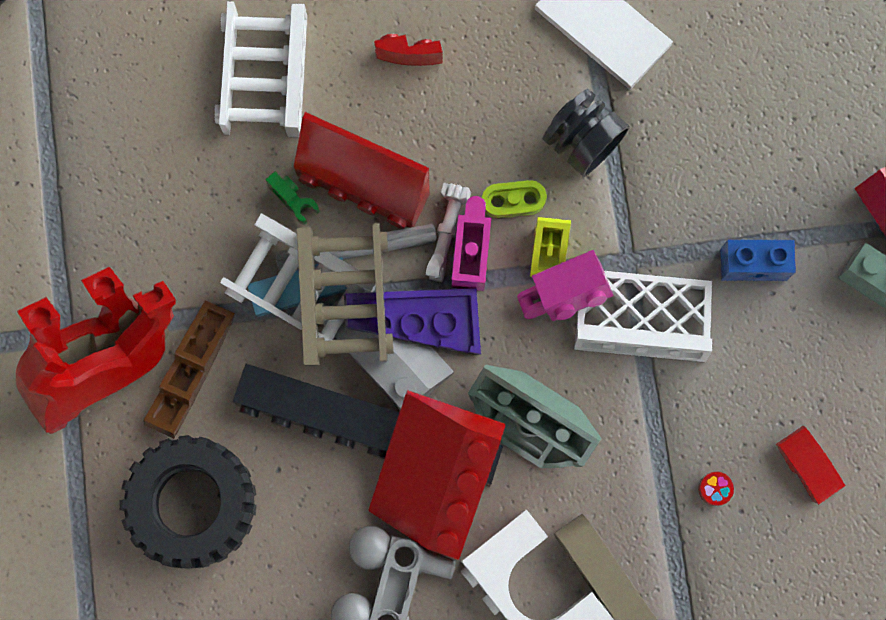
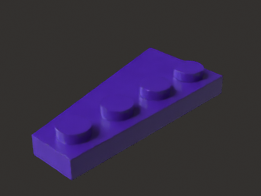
M476 288L384 292L386 334L393 333V338L473 355L481 354ZM376 292L344 294V305L377 304ZM378 317L345 319L347 329L378 335Z

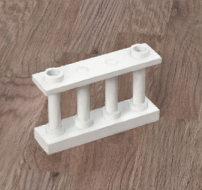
M227 1V13L221 14V31L225 32L221 104L215 105V123L220 125L224 135H230L231 121L280 123V126H285L288 137H299L302 121L307 31L305 4H292L291 15H286L285 18L238 17L234 2ZM237 30L285 31V34L290 35L289 45H284V48L236 47ZM235 60L283 61L284 65H288V75L282 76V79L234 77ZM233 90L281 92L282 95H286V107H280V110L232 108Z
M261 213L254 224L261 230L258 235L261 239L235 283L224 277L220 283L228 287L225 291V294L241 303L247 298L302 330L301 302L292 316L275 307L299 266L297 234ZM278 241L290 247L287 252L290 255L262 300L246 289L271 246H276ZM320 252V256H314V261L319 264L316 270L321 269V273L360 271L329 252ZM376 283L345 285L347 289L344 294L364 293L365 291L373 292L376 288ZM322 286V290H316V299L319 298L325 286ZM344 294L337 306L344 305ZM344 319L328 320L322 332H318L319 338L324 337L325 341L333 340Z

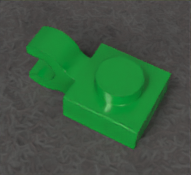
M274 171L265 179L269 189L295 214L299 223L303 225L307 223L306 218L301 214L304 208H312L317 214L320 212L318 204L313 199L298 197L296 192L299 188L287 175L282 178Z

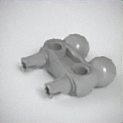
M377 526L360 528L353 534L349 542L351 559L357 566L363 569L374 570L382 567L373 604L366 597L357 593L343 595L335 601L331 609L330 619L378 620L380 616L389 614L394 620H409L408 611L417 576L423 572L451 579L456 560L429 553L426 548L417 542L396 536H391L390 538L383 529ZM402 546L409 548L413 554L411 563L405 567L399 566L394 558L396 550Z

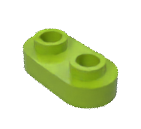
M527 180L492 184L484 190L482 198L486 203L485 213L492 218L498 219L539 213L545 206L547 194L545 188L539 182ZM532 195L536 201L533 204H527L524 201V197ZM499 198L504 204L501 207H494L491 201Z

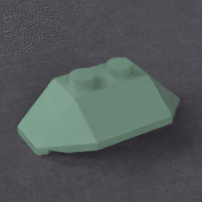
M485 365L468 392L470 400L473 401L476 414L506 424L500 443L540 468L583 467L601 440L600 435L580 407L523 371Z

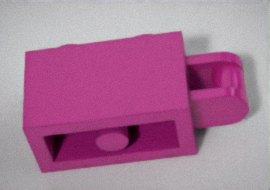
M479 196L470 197L466 202L465 215H458L451 288H476L477 291H484L491 218L485 217L486 203Z
M591 250L532 275L536 286L520 292L517 295V299L524 318L533 319L547 313L551 320L555 321L568 319L577 311L586 307L599 306L607 298L614 295L601 262L595 251ZM541 299L540 302L533 303L534 300Z

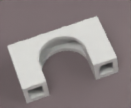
M527 510L462 561V564L465 566L461 571L463 576L473 588L478 584L487 594L482 598L484 603L494 615L501 612L506 620H532L520 613L514 606L509 594V577L515 564L548 537ZM588 592L561 615L551 620L614 619L592 592Z

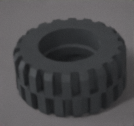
M189 435L179 436L176 440L168 438L160 441V446L155 449L149 447L142 453L144 458L139 463L134 461L129 468L132 474L128 481H123L121 490L125 491L124 499L119 500L120 510L124 511L125 519L121 521L124 529L129 531L132 536L130 538L131 542L136 548L142 549L144 551L143 555L149 559L158 561L161 565L174 568H204L228 558L227 555L233 550L236 551L243 544L241 542L246 534L249 535L253 526L251 525L253 515L256 516L257 505L254 504L256 489L255 485L251 482V475L247 467L241 463L234 453L224 446L200 436L199 438H192ZM193 470L205 473L216 483L221 495L218 516L213 524L203 532L195 535L177 534L170 530L160 517L159 498L162 489L173 476L180 472Z

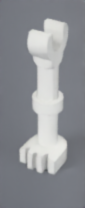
M443 183L441 193L449 202L443 223H440L437 229L439 238L435 252L426 269V275L430 276L429 280L443 282L445 276L446 257L451 240L456 237L457 228L455 225L460 207L466 204L471 195L468 187H461V185Z

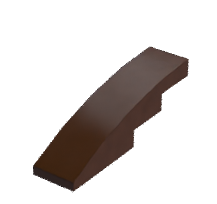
M206 300L204 301L174 353L175 360L159 385V394L143 420L145 426L173 439L175 438L206 380L233 322L235 313Z

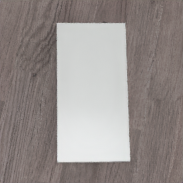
M540 0L535 5V10L629 90L633 88L673 43L670 38L624 0Z

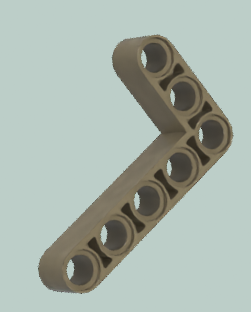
M583 514L554 533L559 544L594 595L614 620H657Z

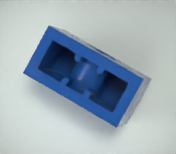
M727 240L720 249L721 281H787L796 273L794 240Z

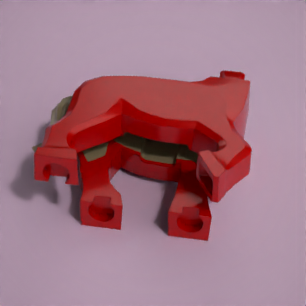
M107 267L81 280L95 303L102 306L99 317L89 318L60 329L61 315L47 297L17 311L30 332V341L16 367V386L28 408L46 433L53 434L68 425L67 422L76 418L82 410L138 380L159 363L165 352V339L168 337V328L174 317L172 306L176 305V299L164 281L155 284L153 290H148L145 293L140 291L132 295L135 299L133 300L124 292V284L114 271Z

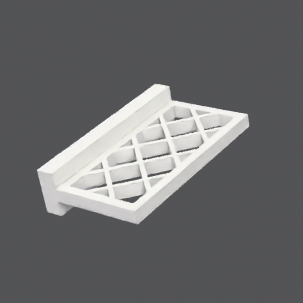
M604 271L613 295L623 306L612 315L602 305L596 306L595 308L606 319L598 326L584 324L585 313L593 307H586L577 311L574 350L706 362L712 352V339L710 338L712 281ZM623 283H633L640 293L628 301L617 288ZM656 286H665L673 296L661 304L650 291ZM689 289L703 290V301L695 308L682 295ZM643 296L656 308L645 318L632 306ZM676 299L689 311L678 322L665 309ZM702 308H703V316L698 312V311H699L700 309H702ZM626 310L639 322L632 329L623 328L615 320ZM659 313L672 325L665 332L656 331L648 323ZM693 316L702 325V336L689 334L681 325Z

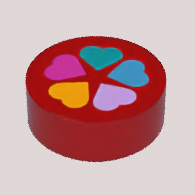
M711 472L701 479L698 491L701 499L706 504L720 506L730 501L734 494V485L730 477L725 473Z

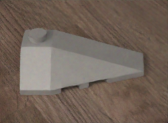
M341 298L337 300L332 306H337ZM344 319L334 338L336 340L379 338V335L347 329ZM324 320V324H322L324 327L328 320ZM393 338L394 354H387V362H380L379 351L348 353L399 411L401 410L407 390L427 397L454 373L432 347Z

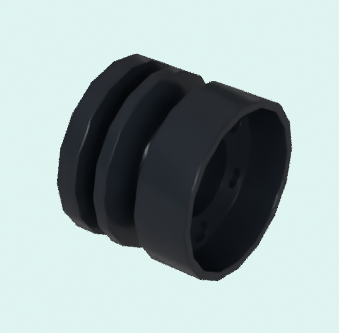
M589 89L582 91L559 110L542 138L548 145L558 141L554 149L558 154L563 153L572 146L574 150L567 162L583 177L589 175L612 153L630 129V126L614 112L600 120L598 117L605 103L598 100L592 104L596 95Z

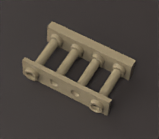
M379 223L372 224L373 236L319 239V235L313 236L311 227L297 228L304 366L320 365V358H326V354L379 351L380 362H387V354H394L393 333L386 334L381 252H388L387 232H380ZM374 249L375 270L321 273V269L315 270L314 256H320V252ZM376 283L377 304L323 307V303L317 304L316 290H322V286ZM378 317L379 338L325 341L324 337L319 338L318 324H324V320Z

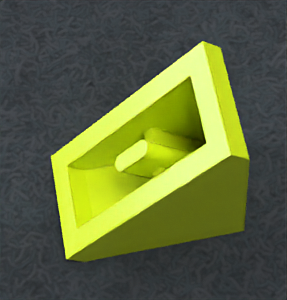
M537 218L534 229L530 277L566 261L571 220Z

